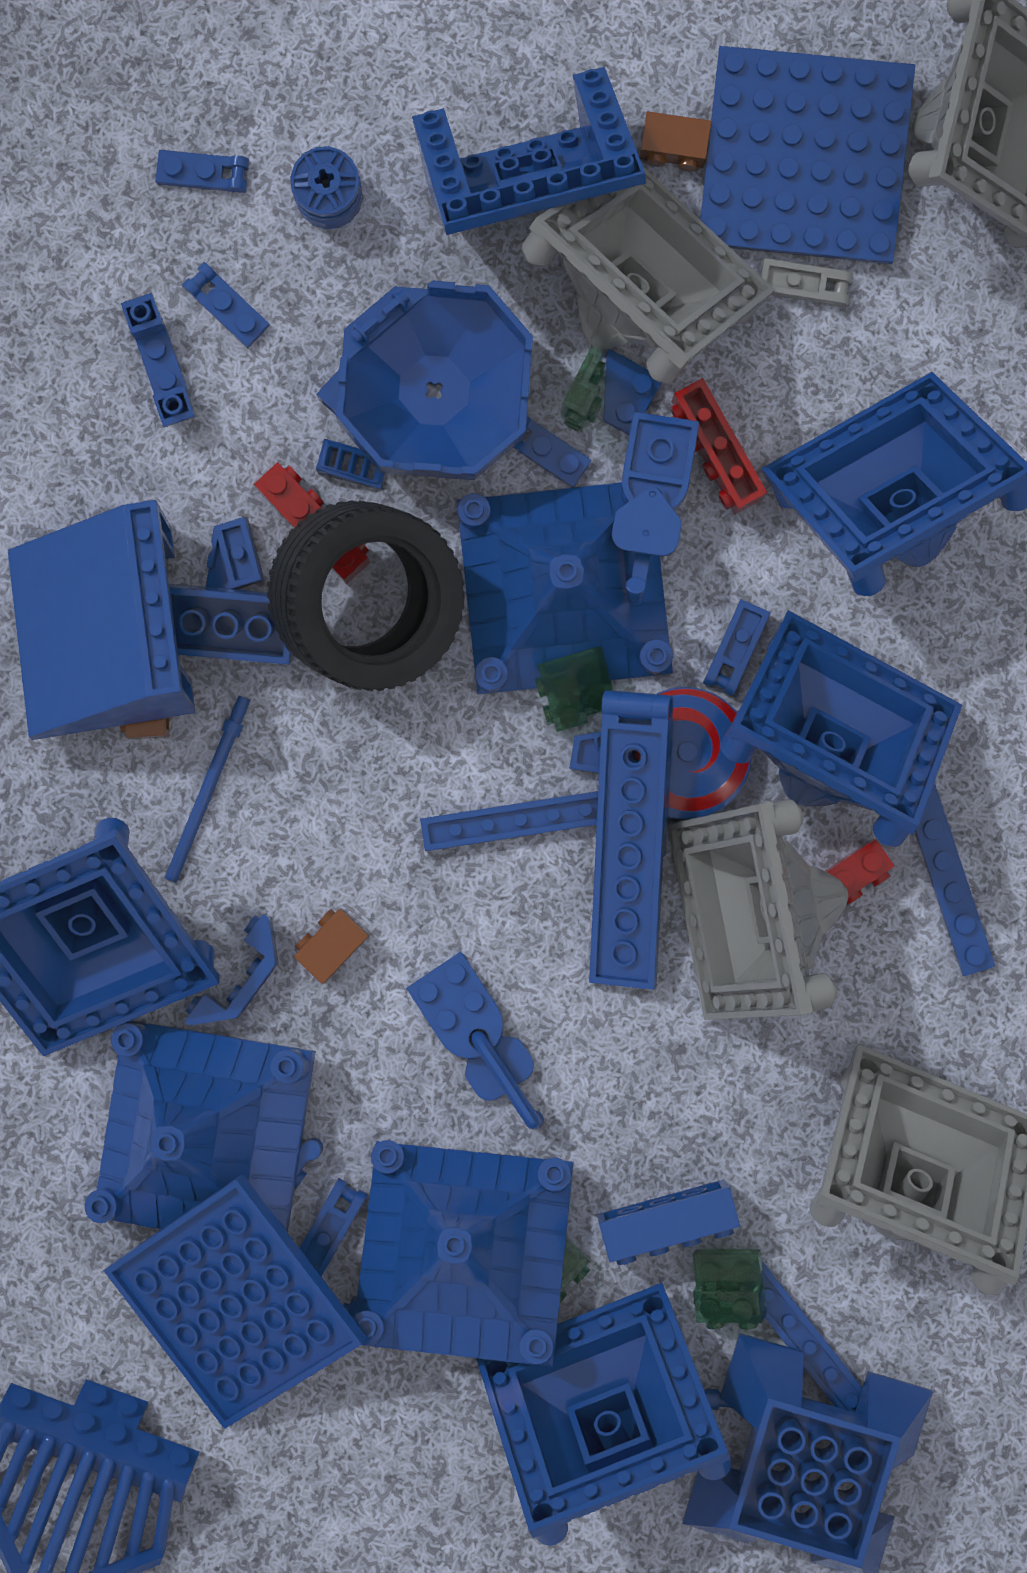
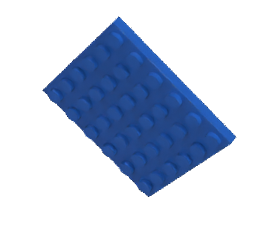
M719 45L700 220L733 249L892 264L894 261L916 64Z
M243 1174L217 1190L103 1270L224 1429L356 1349L367 1339L361 1328Z

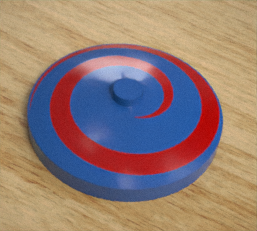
M679 687L659 692L657 694L673 696V735L668 818L690 820L713 814L724 808L737 796L746 782L751 767V759L746 763L731 762L725 757L720 748V743L734 721L737 711L723 698L699 688ZM633 750V758L640 760V753L637 750Z

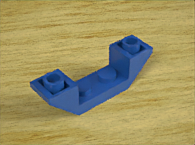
M152 292L121 303L131 335L136 340L154 393L153 399L163 427L165 428L194 418L195 414L191 398L167 328Z
M267 913L263 914L260 918L255 915L244 929L248 934L244 941L265 957L263 960L258 957L254 960L246 971V974L250 977L244 986L241 987L237 984L229 994L226 1001L230 1005L226 1007L208 993L204 994L202 998L196 996L185 1010L189 1014L184 1021L185 1023L196 1025L234 1019L241 1016L279 964L272 917Z

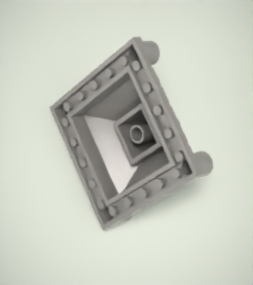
M948 0L947 12L952 20L956 23L968 22L947 78L943 79L930 94L914 119L912 125L914 137L919 143L933 150L915 153L909 164V175L916 186L944 185L953 192L958 193L961 197L975 204L976 207L990 214L1002 224H1006L1004 235L1011 247H1027V8L1017 0Z
M644 168L646 184L550 208L536 217L529 227L532 231L523 242L522 251L526 260L536 266L549 265L556 254L564 259L563 265L580 296L578 298L580 320L584 336H586L590 345L602 350L616 348L629 342L653 349L657 347L646 361L649 374L658 382L671 383L690 360L712 344L736 323H746L775 289Z
M792 799L761 803L668 824L704 1020L805 1015L816 1010L831 1007L837 997V987L832 979L825 973L809 975L808 969L813 967L822 934H825L845 910L848 901V891L840 879L817 867L809 866L788 841L783 840L782 836L796 834L804 819L802 809Z
M858 1044L853 1051L851 1063L841 1078V1086L844 1090L843 1100L822 1185L810 1204L811 1216L822 1226L835 1227L848 1214L872 1224L877 1232L887 1238L915 1241L922 1246L939 1253H944L948 1257L960 1262L973 1265L971 1278L977 1289L987 1295H998L1007 1284L1013 1286L1017 1282L1021 1269L1027 1230V1114Z

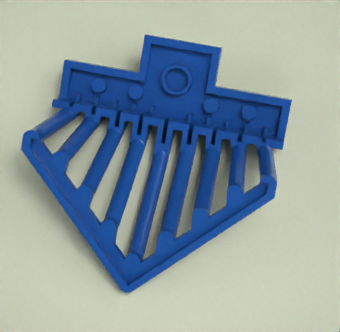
M85 1380L74 1405L10 1383L0 1403V1463L8 1445L12 1442L18 1443L0 1485V1558L7 1573L29 1572L71 1463L78 1466L37 1573H52L76 1507L92 1471L97 1472L98 1475L64 1573H79L101 1505L113 1478L119 1480L94 1569L88 1573H140L160 1565L166 1550L173 1500L181 1503L200 1451L138 1429L145 1414L148 1401L96 1382ZM33 1449L37 1450L38 1452L7 1527L2 1513L7 1507L27 1455ZM56 1457L58 1458L21 1554H19L14 1542L20 1534L44 1470L51 1458ZM133 1485L138 1487L139 1491L124 1559L109 1564L128 1495ZM152 1493L159 1495L160 1501L153 1546L139 1552Z

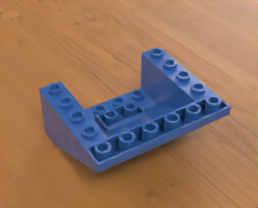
M605 67L589 69L573 75L580 123L579 128L564 130L560 133L541 138H533L529 141L503 146L483 153L459 158L444 108L412 116L426 182L446 235L646 184L644 168Z
M156 499L121 505L8 549L28 736L31 740L196 713L192 681L179 663L166 559L175 558L172 528Z

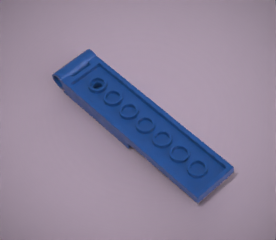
M605 690L603 694L589 983L654 990L657 986L663 857L666 855L673 735L672 695ZM633 750H637L640 753V760L633 758Z

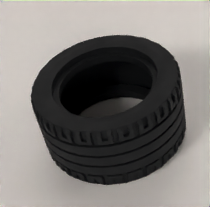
M350 500L348 502H337L336 505L329 504L324 509H317L315 513L308 514L304 521H299L297 526L289 531L290 534L282 540V545L277 549L276 558H273V565L269 570L270 581L267 583V598L270 602L268 610L271 612V620L275 623V631L280 634V640L285 643V647L293 653L294 657L312 670L337 683L356 690L365 689L367 691H373L374 689L383 691L385 688L395 689L396 686L402 687L409 681H416L418 677L425 675L427 670L435 667L438 661L440 662L443 654L450 649L449 647L455 639L454 636L460 628L465 592H463L464 580L461 577L462 572L458 568L457 558L453 555L454 551L447 546L448 542L446 539L440 537L441 534L434 530L429 523L423 522V519L415 517L410 513L386 505L361 500L358 502ZM384 542L398 555L406 572L408 593L404 610L393 628L380 639L361 646L340 645L328 630L323 617L322 592L326 578L334 564L351 549L366 543Z

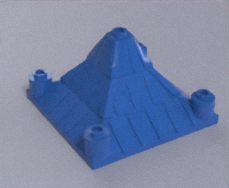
M933 372L928 373L761 468L765 479L773 488L778 504L783 508L794 509L800 518L846 569L854 592L860 596H872L883 589L886 584V578L881 565L889 560L897 558L911 567H921L930 563L948 543L957 528L956 525L971 513L994 501L995 498H1000L1003 508L1010 511H1022L1027 508V462Z
M622 482L490 497L471 493L462 499H456L477 695L673 674V653L669 643L660 556L651 555L643 601L638 605H634L629 601L626 583L632 578L636 553L619 549L612 539L615 513L620 507L628 503L623 494Z
M788 610L767 646V653L734 721L720 743V748L725 757L734 763L749 762L757 748L761 749L779 768L778 772L786 796L796 804L808 807L827 806L843 802L874 810L880 814L873 824L872 830L875 837L883 845L897 847L904 842L909 834L912 835L919 826L962 704Z
M117 818L101 820L95 827L93 841L80 846V848L54 857L50 861L33 866L24 872L3 879L0 882V1002L43 1057L219 984L220 975L214 968L215 951L213 947L203 940H193L187 930L184 929L178 917L168 906L166 900L153 885L149 876L128 848L130 830L124 821Z
M131 1020L117 1026L111 1035V1045L118 1054V1061L114 1076L97 1190L91 1192L85 1201L87 1217L96 1223L117 1221L162 1229L243 1174L288 1233L316 1051Z
M391 1140L376 1141L371 1153L373 1171L357 1304L353 1318L367 1336L362 1346L553 1367L574 1162L564 1161L557 1157L540 1159L397 1144Z
M663 1283L557 1324L553 1367L476 1358L528 1530L532 1538L536 1537L543 1545L551 1546L561 1542L567 1535L568 1522L572 1519L580 1518L602 1507L610 1506L630 1496L638 1495L660 1484L683 1477L685 1474L699 1471L701 1476L708 1480H718L726 1476L730 1471L732 1465L731 1457Z

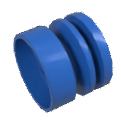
M330 146L315 147L301 155L294 164L290 179L291 190L302 217L313 226L323 229L340 228L350 223L359 213L363 201L359 172L352 158L342 150ZM328 179L330 187L324 188L322 180Z

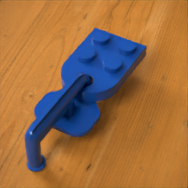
M633 412L622 474L623 494L628 503L620 507L615 513L612 539L619 549L636 553L632 578L626 583L629 601L634 605H638L643 601L651 555L668 556L678 546L681 519L675 510L683 503L688 492L699 421Z
M460 951L406 989L444 1047L454 1055L468 1059L465 1077L475 1093L481 1099L487 1101L496 1100L506 1094L526 1126L532 1130L538 1129L543 1125L544 1117L539 1111L534 1110L518 1086L531 1076L534 1069L533 1059L519 1039L502 1036L504 1022L501 1011ZM482 1029V1030H484V1031H486V1032L475 1031V1030Z

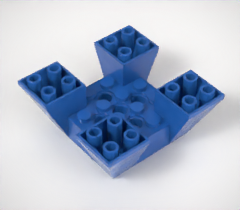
M739 1333L720 1398L753 1426L740 1470L730 1468L727 1475L718 1480H708L697 1471L682 1524L744 1543L765 1539L812 1553L811 1563L841 1572L878 1573L894 1522V1516L879 1512L891 1470L914 1456L933 1391L868 1371L855 1412L802 1397L803 1351ZM826 1439L831 1441L825 1448L815 1447V1444L820 1440ZM779 1462H784L788 1464V1466L781 1471H776L772 1469V1467ZM811 1472L821 1474L818 1479L813 1481L805 1479ZM844 1482L853 1483V1486L848 1490L838 1489ZM800 1505L811 1506L804 1513L795 1511Z

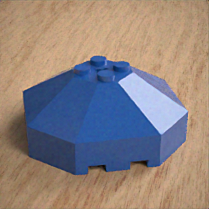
M432 280L427 285V289L394 286L344 329L343 352L339 366L336 419L341 428L380 473L475 480L524 438L527 423L533 336L490 285L476 284V286L455 285L456 282ZM429 383H432L434 386L442 385L443 388L440 390L441 398L437 399L433 396L429 399L426 396Z

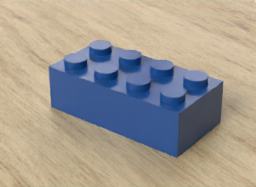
M169 584L178 655L287 665L294 660L293 653L288 651L285 643L279 638L280 634L275 631V623L271 620V612L268 610L270 602L267 598V592Z
M724 1179L597 1214L609 1262L616 1261L617 1265L632 1263L637 1260L636 1255L649 1252L650 1256L669 1252V1246L680 1243L682 1247L694 1246L702 1242V1237L714 1234L715 1238L727 1237L734 1234V1228L741 1227L730 1187Z

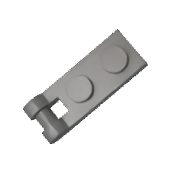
M764 258L761 277L775 289L771 295L843 308L848 307L850 296L847 295L848 286L852 284L853 273ZM827 281L835 283L834 292L825 290Z

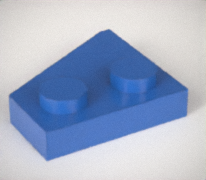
M608 349L606 353L603 421L629 435L633 412L645 413L662 382L654 380L650 376L649 370L611 349Z
M241 517L214 526L211 539L212 550L208 555L206 566L209 570L205 587L240 589L265 581L249 519Z

